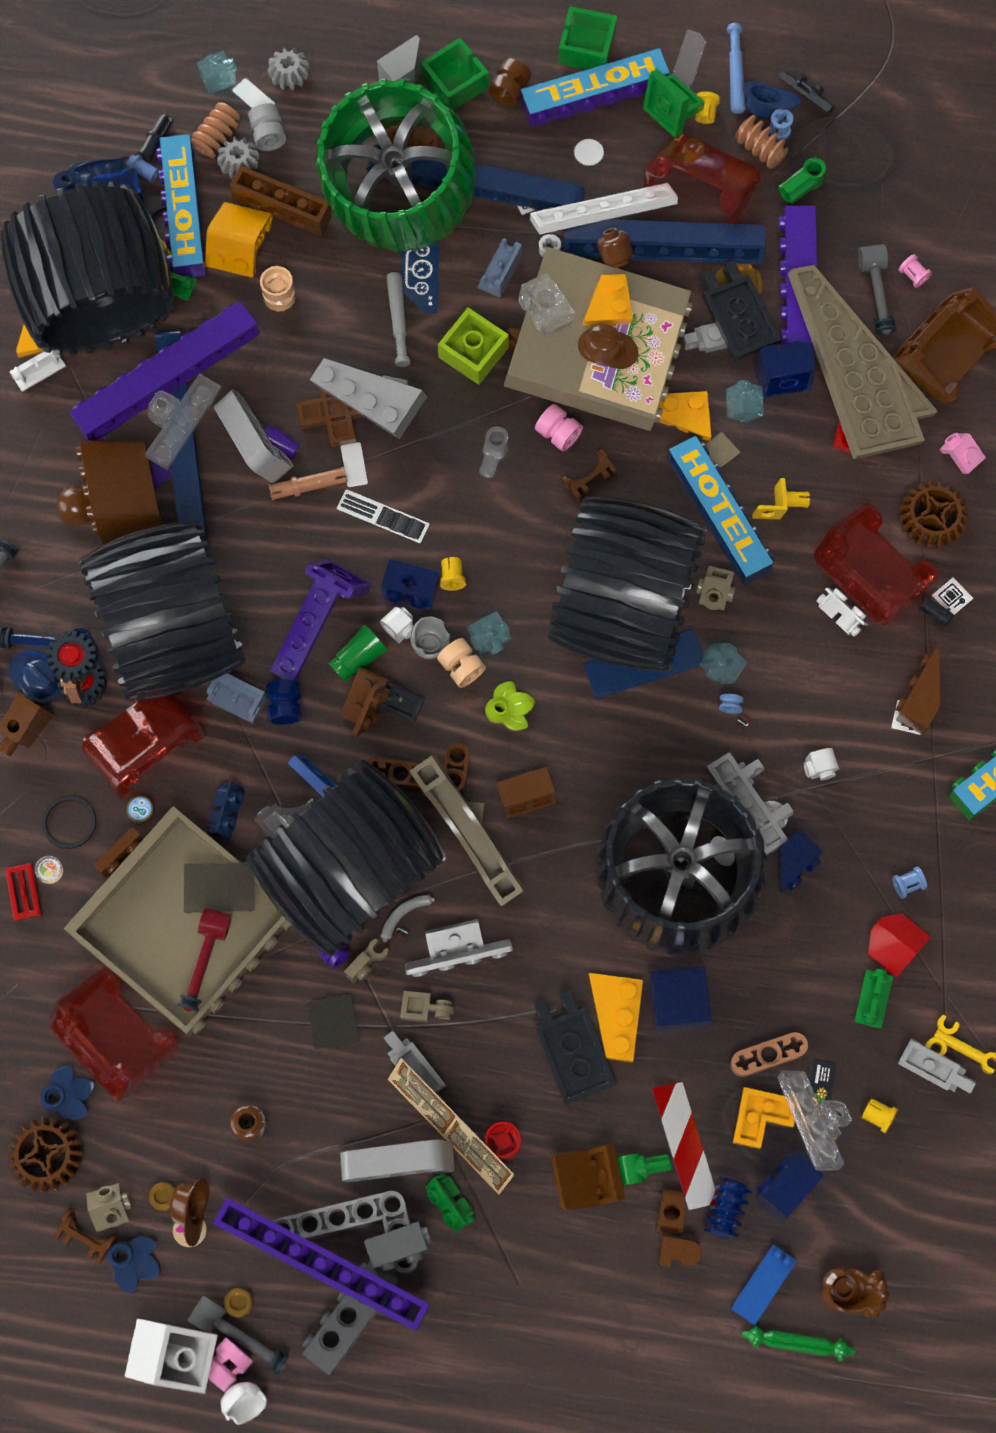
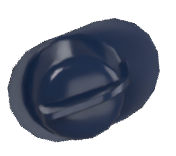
M758 81L746 82L743 86V91L747 96L745 109L762 118H771L772 113L777 109H793L800 104L799 96L785 89Z
M129 157L89 161L76 166L74 172L90 173L95 182L100 181L102 186H108L109 182H116L118 187H121V185H126L128 182L125 161Z
M27 650L20 652L11 660L8 669L9 677L30 699L44 704L53 702L60 697L61 693L57 685L58 680L54 673H52L47 657L39 651Z

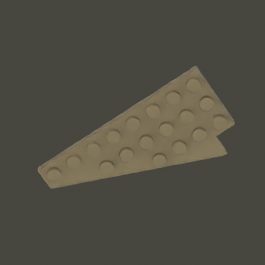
M815 265L791 269L788 276L853 460L923 443L925 440L918 420L934 416L937 413L936 408Z

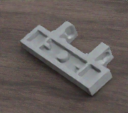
M729 752L707 766L718 785L722 786L723 790L732 796L736 795L741 800V804L747 811L750 810L754 816L756 828L760 829L764 839L766 855L789 842L782 831L786 826L783 821L792 816L794 811L788 803L775 811L771 807L767 808L752 786L754 784L752 778L764 771V767L759 759L747 766L744 762L737 764Z

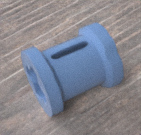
M777 109L772 113L770 136L776 133V129H778V141L787 139L790 136L793 115L789 110Z
M918 866L914 867L912 872L892 877L894 888L901 899L906 898L908 893L915 890L927 889V881Z

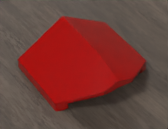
M904 914L881 917L871 929L868 955L897 978L931 937Z

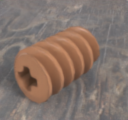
M217 103L215 109L210 112L209 117L204 119V124H201L198 127V131L193 133L190 140L192 145L201 154L214 159L216 155L212 149L218 151L221 148L219 143L224 144L227 141L224 135L228 137L233 135L230 128L238 129L239 126L235 120H240L239 114L227 104Z
M752 115L739 127L735 138H737L739 144H745V148L748 151L752 150V154L755 157L759 156V160L762 163L767 162L766 166L769 169H773L788 153L789 148H783L786 140L782 139L777 143L778 134L774 133L772 136H768L771 128L767 127L762 131L764 122L761 120L755 125L756 115Z

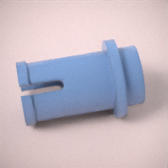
M132 155L127 161L126 168L129 169L130 173H136L151 183L158 177L159 169L143 161L141 156Z

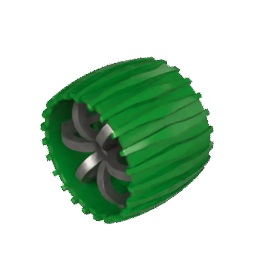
M380 79V82L369 85L367 83L361 84V88L352 93H346L345 98L337 106L334 105L331 108V114L321 126V136L317 141L316 151L318 158L316 166L323 195L340 223L347 227L355 237L361 241L368 242L375 248L401 253V251L418 252L420 251L419 249L430 245L433 247L444 237H449L459 222H463L467 208L471 206L474 197L477 172L475 154L467 130L458 115L446 101L420 84L415 85L404 79H399V81ZM400 125L392 144L385 130L389 129L390 126ZM416 125L420 127L425 126L439 136L447 150L429 146L408 148V139ZM375 135L382 150L361 144L369 137L371 138ZM351 158L369 160L375 166L361 183L354 199L346 179L348 164H350ZM416 160H433L443 163L448 170L446 177L443 178L439 188L430 194L431 196L421 203L411 183L413 178L412 162ZM385 177L394 186L403 188L412 208L399 210V212L394 213L371 212L368 207V201L376 184Z

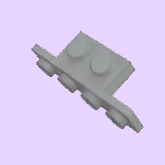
M476 919L425 931L430 957L404 963L406 975L412 974L413 977L426 975L429 970L437 968L440 971L454 968L455 964L463 962L465 964H475L480 962L481 958L489 956L501 958L508 955V952L513 951L510 939L483 945L479 922Z

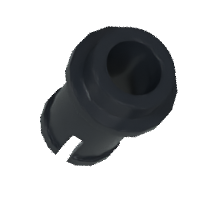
M930 596L923 601L919 608L920 611L937 621L938 626L943 625L946 627L954 616L950 612L951 608H944L931 599Z

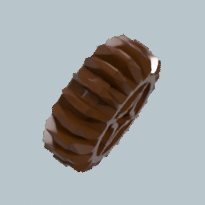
M929 481L926 484V488L920 483L917 485L916 490L910 489L908 496L903 498V505L899 508V513L902 514L899 518V523L904 524L902 527L903 532H910L909 540L918 539L916 542L917 546L924 542L926 543L927 550L931 548L932 544H935V547L939 550L942 544L949 547L952 544V540L955 542L959 541L960 534L965 533L967 529L965 525L969 523V517L966 516L969 513V508L963 507L966 503V498L958 499L960 495L959 490L954 493L951 492V484L945 489L942 488L941 481L937 483L936 487ZM921 502L923 512L916 518L914 507ZM952 513L954 524L947 529L945 518H947L948 514Z
M42 1117L41 1126H39L38 1121L32 1119L31 1129L23 1124L21 1128L25 1133L23 1135L17 1132L13 1134L18 1139L17 1144L13 1142L8 1144V1147L15 1150L14 1153L6 1155L7 1159L15 1160V1162L8 1165V1169L17 1170L12 1177L14 1180L22 1178L20 1186L23 1188L30 1184V1191L36 1192L40 1185L41 1192L45 1194L48 1192L50 1184L51 1189L56 1192L59 1190L58 1181L64 1186L69 1184L65 1178L67 1174L72 1178L76 1177V1173L71 1171L73 1166L81 1167V1163L74 1159L75 1157L83 1156V1152L74 1149L82 1143L80 1140L71 1141L77 1133L74 1130L67 1132L69 1125L66 1122L59 1127V1119L54 1118L49 1126L48 1118ZM43 1134H57L64 1143L61 1145H48ZM33 1139L34 1149L31 1153L25 1155L24 1158L25 1149ZM44 1149L50 1152V1154L46 1155V1163L39 1158L43 1155L42 1150ZM64 1152H66L63 1165L55 1173V1162L57 1158L64 1155ZM41 1165L47 1177L32 1176L26 1169V1166Z

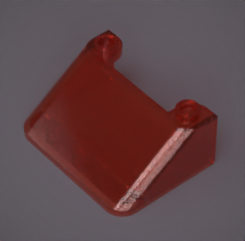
M681 134L673 138L651 160L645 170L644 188L651 187L656 178L667 176L672 167H675L723 190L719 199L720 207L729 213L728 224H736L759 185L761 174L756 167L689 135Z

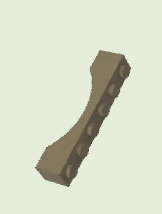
M432 755L411 769L410 773L456 835L500 906L522 893L525 887L436 756Z

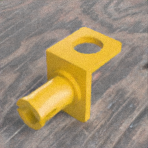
M780 478L774 487L776 506L760 505L753 512L752 518L781 519L788 510L787 507L808 508L810 498L806 497H809L810 494L808 491H787L785 478Z

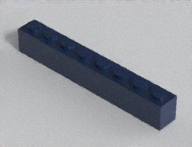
M602 220L566 228L564 233V252L582 258L602 259L597 242L603 236L602 233L610 228H617V231L627 232L634 252L632 257L629 258L630 260L728 263L734 260L737 264H763L766 246L765 225Z

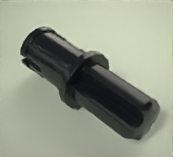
M161 115L153 129L146 134L147 138L138 151L139 156L145 161H152L157 148L161 145L160 138L165 137L173 123V120L167 115Z

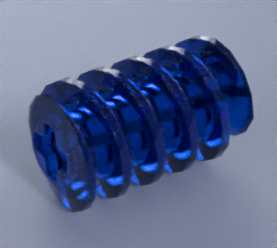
M720 1176V1179L726 1184L717 1185L716 1189L722 1195L713 1196V1200L719 1206H711L709 1209L716 1217H707L706 1222L712 1228H704L703 1231L729 1240L730 1238L739 1237V1234L733 1230V1227H742L743 1224L736 1219V1216L746 1215L739 1207L740 1205H749V1201L743 1198V1194H752L753 1191L741 1182Z

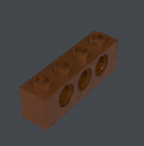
M239 167L230 184L233 201L256 210L272 213L273 217L322 237L332 218L331 207L326 200L246 167Z

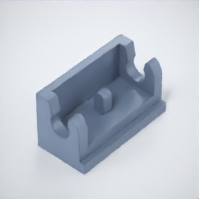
M506 238L501 240L500 246L480 280L479 289L501 298L522 258V244L515 242L514 246L511 247L507 244Z
M228 673L213 680L206 692L209 694L207 697L208 702L254 724L267 701L264 691Z

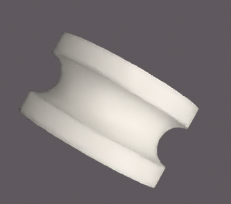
M547 234L540 239L539 253L541 257L544 256L546 244H551L554 249L561 251V241L557 236Z

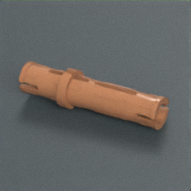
M344 467L301 478L294 476L290 477L291 480L269 484L272 501L291 495L297 497L303 492L347 483Z

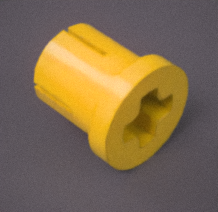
M699 92L696 95L705 102L704 109L695 115V120L699 123L711 124L715 121L716 106L719 105L720 97L712 92Z
M457 557L443 559L441 561L442 578L440 579V587L448 591L464 588L466 586V578L462 572V560Z
M872 1098L862 1118L880 1127L881 1132L886 1134L898 1109L894 1106L891 1109Z

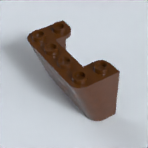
M79 440L80 445L75 447L78 459L82 461L79 466L81 478L87 482V485H83V492L86 501L90 500V505L86 506L89 521H92L95 537L100 536L103 545L123 536L163 525L160 508L155 496L151 475L153 471L145 440Z

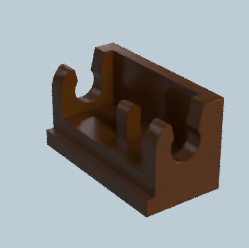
M547 767L496 782L498 796L506 819L557 804L556 792Z

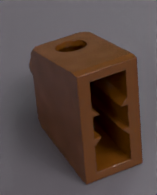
M18 693L0 723V732L6 735L0 743V751L11 757L19 744L26 748L31 747L54 714L30 698Z

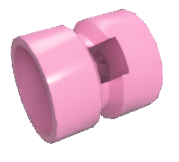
M553 404L541 415L535 425V430L547 439L551 437V443L564 452L578 439L583 430V425L573 417L570 419L566 418L567 412L557 404Z
M227 1337L215 1349L217 1355L212 1358L208 1377L224 1392L237 1381L236 1375L243 1374L253 1363V1360ZM228 1359L232 1361L229 1368L224 1364Z

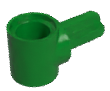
M640 1153L617 1157L623 1186L645 1182L647 1175L667 1172L672 1168L671 1159L667 1154L643 1158V1155H640Z

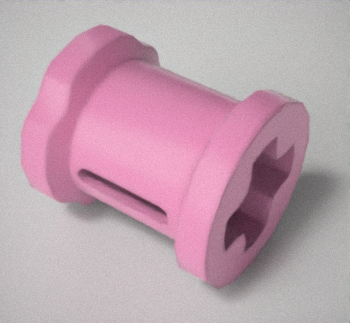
M913 254L901 264L898 270L900 273H905L913 281V286L918 288L928 280L932 272L930 269L926 270L917 261L918 257Z

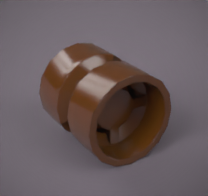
M508 58L500 66L497 72L498 75L494 77L488 87V92L497 102L506 106H514L521 96V89H524L530 80L531 72L520 61Z

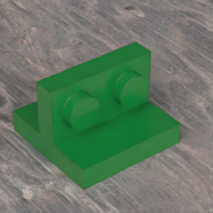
M655 69L649 74L643 110L676 138L683 133L685 120L702 111L705 102L673 73L666 77L661 71Z

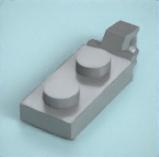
M715 323L695 328L694 332L685 334L683 338L685 350L699 347L700 351L708 353L727 348Z
M393 1031L384 1037V1040L392 1049L387 1054L395 1067L400 1058H402L436 1094L446 1087L442 1079L412 1042L410 1043L407 1038L401 1042Z
M912 1038L898 1062L899 1065L947 1091L950 1089L955 1092L956 1088L959 1087L971 1093L976 1084V1081L964 1075L966 1069L961 1067L960 1064Z

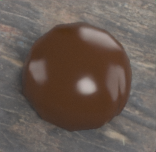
M70 485L65 487L58 496L57 512L59 519L66 525L76 527L89 522L86 506L90 505V500L86 501L83 486Z

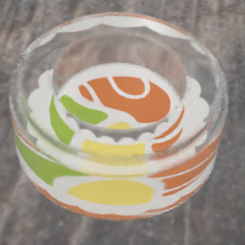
M44 856L37 861L35 874L43 883L52 884L61 878L63 866L56 857Z

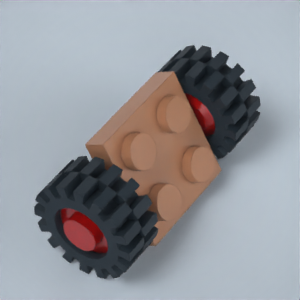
M67 631L63 632V637L60 638L57 635L54 637L55 642L51 641L49 644L50 650L46 652L48 665L57 678L59 691L67 703L71 702L75 707L81 705L82 708H86V704L89 703L93 706L96 699L98 701L102 699L101 694H105V685H107L104 671L99 663H96L98 656L95 646L90 638L87 639L83 633L78 635L77 631H72V634L68 635Z

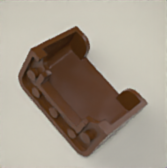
M975 287L954 292L934 309L893 354L892 358L913 382L940 403H951L960 395L959 390L961 386L958 382L986 351L993 349L996 351V312Z

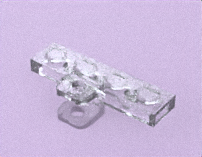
M199 373L181 401L167 392L158 391L148 405L150 410L148 418L162 429L145 453V457L168 470L221 391V386Z
M781 1071L777 1079L815 1170H840L844 1162L834 1139L841 1135L838 1127L848 1126L852 1121L846 1105L843 1102L823 1100L819 1105L805 1071ZM835 1110L839 1111L842 1114V1117L838 1116L835 1113Z

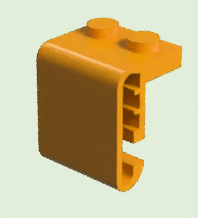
M224 202L207 230L205 266L253 278L256 273L257 251L265 239L266 232L270 231L273 214Z

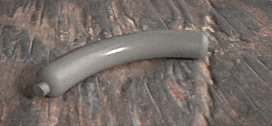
M421 895L409 899L398 906L383 926L381 932L383 942L391 939L396 924L405 914L415 908L431 905L434 902V897L432 898L431 895Z

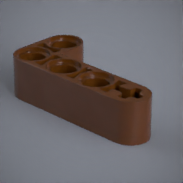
M454 743L447 748L443 768L451 779H458L461 782L457 789L463 795L466 790L470 766L469 750L461 743ZM459 753L465 756V759L460 763H455L451 760L454 754ZM377 757L366 760L385 776L387 775V770H389V779L401 791L424 794L410 773V770L419 765V763ZM403 771L408 774V777L403 781H398L394 778L395 774Z

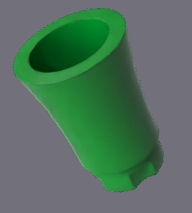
M363 624L355 636L328 664L344 682H347L352 675L356 676L359 668H365L375 659L388 652V650L377 636Z

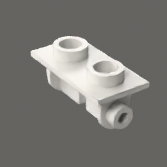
M52 350L50 353H40L20 366L14 367L9 372L23 392L66 366L60 355H56Z
M826 588L825 590L829 594L827 597L822 594L817 599L818 607L831 619L839 612L842 616L836 623L848 635L852 634L855 637L861 631V628L858 627L860 624L868 625L864 620L866 617L865 613L857 606L851 608L845 602L848 598L839 589L835 588L833 591L830 588Z

